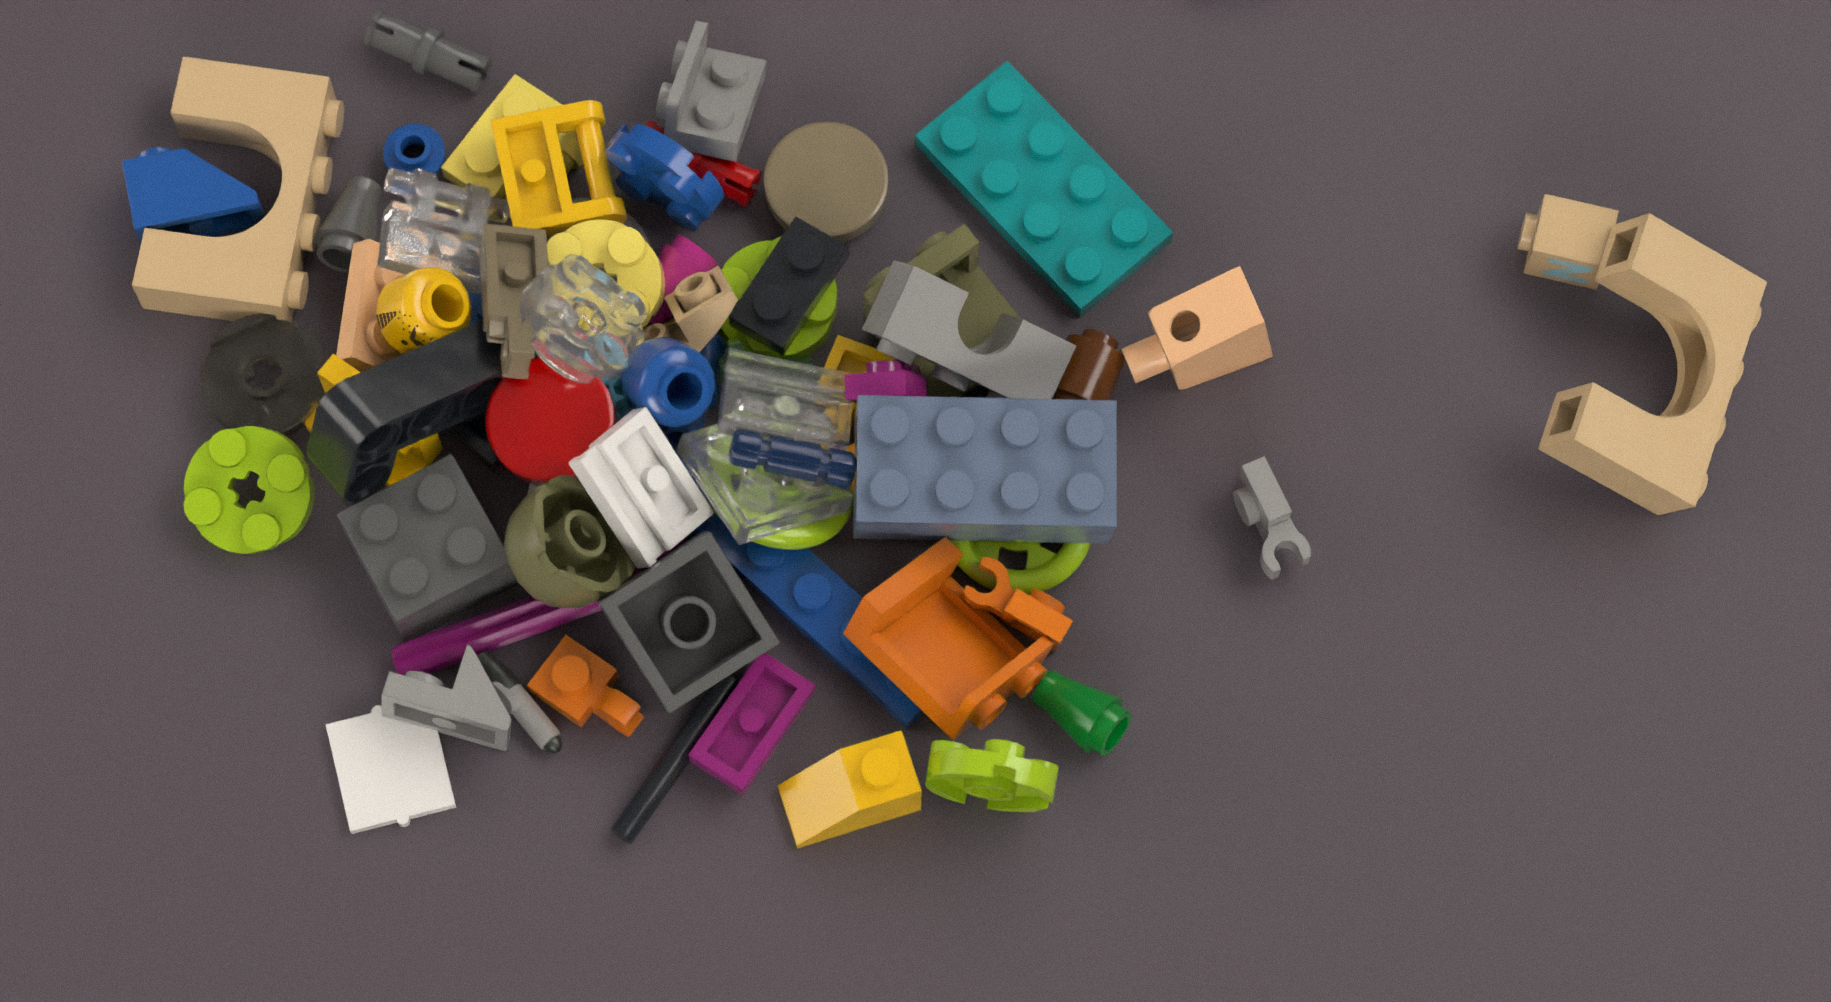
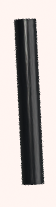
M729 675L710 687L610 829L617 837L629 844L634 842L690 762L689 753L739 682Z

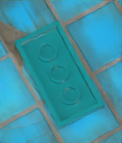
M1008 61L1003 63L915 135V146L1079 318L1172 242L1173 231Z

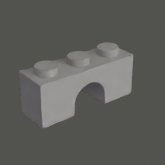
M896 260L893 261L862 327V330L881 339L876 348L877 351L902 361L911 366L915 356L935 365L930 375L931 377L963 392L966 391L969 382L989 391L986 398L1052 399L1076 345L1023 319L1001 313L988 339L976 347L967 348L958 332V318L969 292L916 266Z

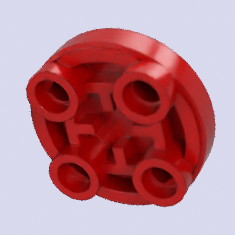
M545 356L531 359L528 380L503 377L490 397L486 412V431L494 453L510 472L535 487L541 486L560 475L575 477L576 474L568 462L574 457L583 454L589 449V445L617 423L615 404L600 377L586 365L560 356Z

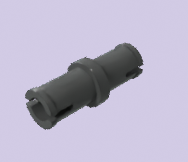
M378 9L373 15L371 21L376 23V29L368 26L364 37L365 46L376 48L412 64V71L426 76L431 72L470 89L471 92L476 94L480 92L485 84V81L480 79L481 74L488 77L492 66V57L479 54L445 39L444 31L431 26L426 31L391 16L381 9Z

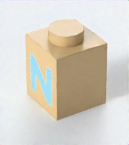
M1544 194L1537 214L1526 213L1522 223L1517 249L1528 252L1523 273L1597 290L1599 283L1594 281L1612 225L1616 224L1619 210Z

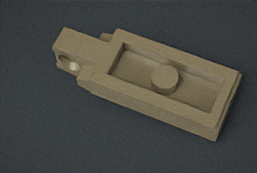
M483 223L479 236L483 331H487V342L501 344L500 361L502 377L528 380L531 359L535 356V347L545 348L552 322L546 230Z

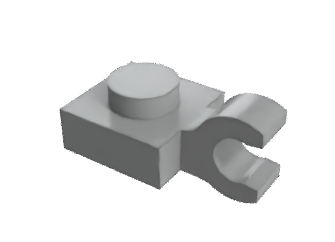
M1265 456L1242 465L1236 485L1237 490L1233 491V499L1243 522L1247 526L1255 524L1263 541H1265L1260 555V564L1264 573L1272 580L1279 577L1281 568L1274 555L1279 549L1293 551L1301 567L1308 565L1311 558L1310 545L1307 539L1295 528L1291 520L1292 510Z

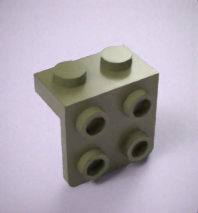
M964 223L949 235L946 231H940L928 238L918 248L916 252L917 257L907 264L916 266L969 292L959 314L958 332L964 345L967 348H973L988 339L1001 313L1017 318L1020 317L978 266L980 242ZM891 266L876 274L866 285V292L863 293L864 323ZM915 356L911 364L918 365L921 369V375L926 377V395L929 397H966L979 388V386L969 382L966 391L963 392L931 377L930 375L935 365Z

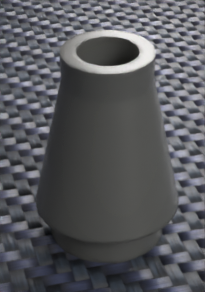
M352 176L346 180L342 193L315 235V243L318 246L317 257L326 266L340 272L349 273L353 243L366 239L376 241L378 207L382 188L375 181L362 176Z

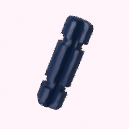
M742 429L734 432L729 447V460L734 466L755 470L756 466L760 465L765 469L764 472L815 482L817 477L823 478L827 485L842 488L851 486L857 464V458L850 451L830 448L829 452H824L820 445L771 435L769 440L762 439L761 433Z

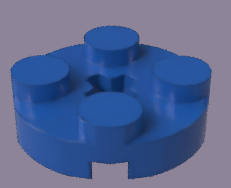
M623 124L606 146V157L620 171V174L615 179L616 185L625 194L638 202L645 203L648 198L652 199L666 208V213L674 222L689 231H696L703 221L711 217L724 199V192L720 183L709 170L701 180L688 167L694 156L677 142L650 127L635 124L629 132L627 124Z

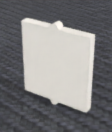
M380 705L374 706L369 714L326 724L351 834L398 823L401 827H407L411 822L410 819L456 808L437 730L382 716V706Z

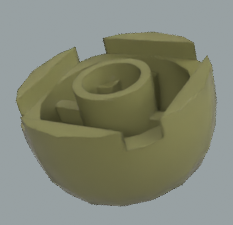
M560 475L538 486L520 502L510 516L504 542L508 565L518 583L533 598L548 606L580 609L616 590L634 572L635 565L577 476Z

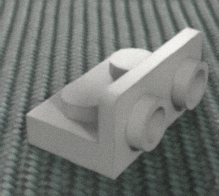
M695 21L688 42L679 40L676 45L671 67V76L675 77L673 83L663 82L656 106V118L665 120L664 135L677 142L687 151L736 162L765 79L766 60L707 48L708 23Z

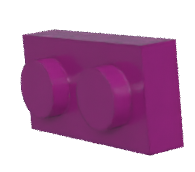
M767 653L760 655L754 660L688 755L689 761L744 796L816 692L815 684Z

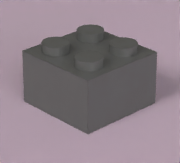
M452 454L337 513L351 547L404 642L423 635L518 584L508 565L502 542Z
M703 530L656 560L657 562L651 567L643 568L635 573L628 580L620 584L616 590L597 601L662 706L669 714L780 643L711 532Z

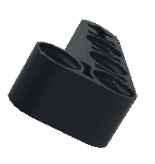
M483 320L344 379L334 385L322 397L316 409L307 447V457L347 504L354 505L383 488L392 473L398 450L487 411L490 397L503 377L500 361L501 344L487 342V331H483ZM545 345V348L535 347V356L532 359L555 356L548 346Z

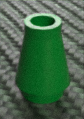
M1050 670L1041 679L1032 696V702L1044 709L1085 753L1094 750L1102 756L1108 755L1123 738L1132 718V713L1122 707L1123 701L1121 698L1064 677L1055 670Z

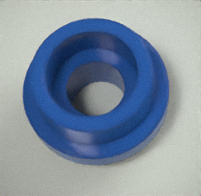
M412 123L397 128L389 135L384 144L383 158L387 170L397 180L407 184H423L433 179L441 171V167L446 159V150L441 136L433 128L424 124ZM411 145H421L425 148L423 154L417 158H407L403 155V152Z

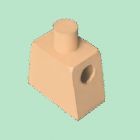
M1240 266L1153 307L1148 312L1155 334L1121 348L1135 383L1170 369L1179 390L1190 388L1273 357L1265 321Z

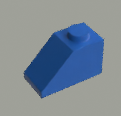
M155 147L141 152L137 158L122 160L133 226L140 243L142 242L145 228L220 237L243 232L256 225L266 216L255 190L185 148L172 150L167 147Z

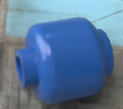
M659 337L648 339L633 349L625 360L621 373L622 392L633 409L647 407L657 424L678 427L689 425L703 415L712 402L715 391V378L707 358L696 349L676 339Z

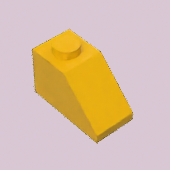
M902 730L839 749L778 785V791L797 849L921 810L922 790Z

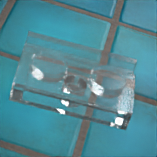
M729 348L723 369L725 373L721 388L717 433L733 436L736 430L742 429L761 433L762 439L769 440L771 435L820 445L824 452H829L830 448L846 451L850 435L852 402L845 400L844 375L852 373Z

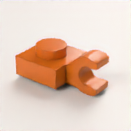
M983 557L978 568L993 577L995 589L989 593H980L966 585L961 595L964 601L974 608L987 610L1001 617L999 621L1033 641H1037L1045 635L1054 643L1050 651L1055 653L1073 620L1063 615L1065 606L1054 597L1038 589H1032L1029 595L1018 588L1014 591L1010 586L1009 574L1004 565L994 558Z
M567 635L563 637L527 684L531 694L580 728H582L591 714L594 713L618 732L629 738L644 719V715L638 712L641 706L624 693L612 689L620 678L618 670Z

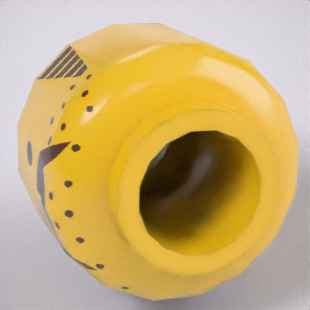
M431 266L403 274L389 282L383 288L377 300L376 317L380 331L387 342L399 352L407 353L469 326L471 323L472 306L468 291L459 278L448 270Z

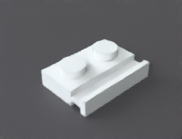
M647 407L630 411L592 442L588 450L568 462L637 569L651 567L657 562L656 558L664 551L671 550L714 514L709 503Z

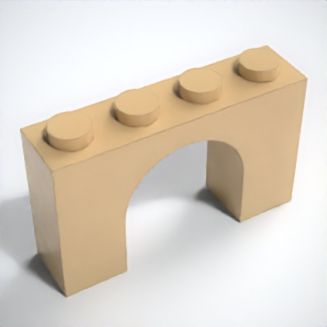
M183 57L170 112L180 138L242 146L263 153L282 170L281 189L272 209L261 221L251 228L234 235L208 237L145 228L132 282L133 290L143 309L290 329L294 309L302 310L307 299L308 273L302 272L306 251L314 252L317 248L315 235L320 229L321 221L320 215L314 213L318 194H327L332 178L331 157H326L330 137L338 138L340 136L344 119V103L336 99L330 77Z
M1647 213L1612 225L1594 281L1643 308L1653 315L1664 327L1673 344L1677 359V383L1673 397L1660 416H1656L1638 408L1594 382L1557 392L1538 449L1654 514L1661 515L1696 507L1697 501L1707 487L1708 475L1706 472L1715 444L1723 435L1726 427L1725 413L1733 388L1737 385L1743 374L1744 363L1742 359L1750 334L1757 326L1761 317L1762 309L1760 303L1767 281L1654 215Z

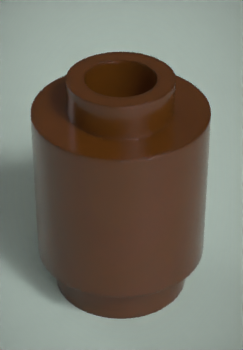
M1084 329L1082 335H1068L1066 341L1076 345V348L1052 399L1110 400L1126 361L1124 355L1117 350L1118 341L1094 329Z

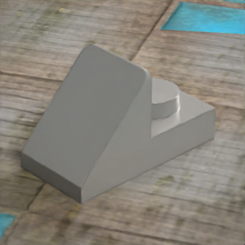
M467 644L453 689L443 687V682L440 679L424 672L408 671L406 675H401L389 671L381 695L382 716L437 730L439 733L501 751H507L512 719L471 645Z

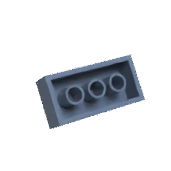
M857 396L854 419V455L857 458L854 476L853 539L941 540L946 537L950 541L1014 542L1015 540H1022L1024 542L1110 543L1117 528V401Z

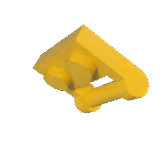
M587 100L490 120L513 227L546 230V237L565 232L571 226L589 220L604 219L620 222L621 224L627 220L624 201L622 198L616 197L608 158L605 155L606 149L601 128L605 125L606 120L603 106L600 102ZM570 131L577 133L591 197L589 201L574 204L558 134Z

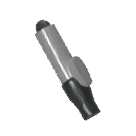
M489 649L480 653L477 657L508 714H512L541 750H547L550 753L560 752L563 746L560 738L562 733L521 685L520 679L511 669L501 663Z

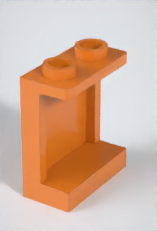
M944 537L865 595L844 630L843 635L952 740H955L972 725H975L979 730H983L990 725L1006 707L1008 702L1005 699L1013 693L1019 698L1028 695L1046 675L1047 669L1041 664L1054 643L1043 635L1026 649L987 610L977 609L967 604L961 596L964 588L951 577L963 553L950 540Z

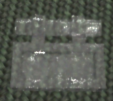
M390 168L385 178L384 190L385 192L405 197L406 204L392 200L383 210L377 267L403 274L421 268L438 267L450 271L459 278L467 291L482 295L479 236L482 224H487L488 220L504 224L510 213L508 201L490 195L489 189L483 186L468 183L463 188L438 181L437 175L430 171L416 168L410 173ZM435 206L456 211L459 218L434 212Z

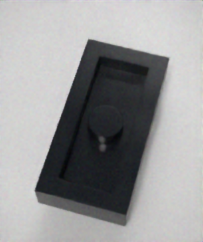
M795 216L729 315L730 326L784 356L848 259L849 246Z

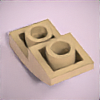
M716 266L707 272H697L683 279L677 285L674 292L664 297L674 318L664 324L657 323L644 328L634 337L630 344L622 348V351L627 359L633 349L644 341L667 337L679 340L700 352L718 332L738 301L720 267Z

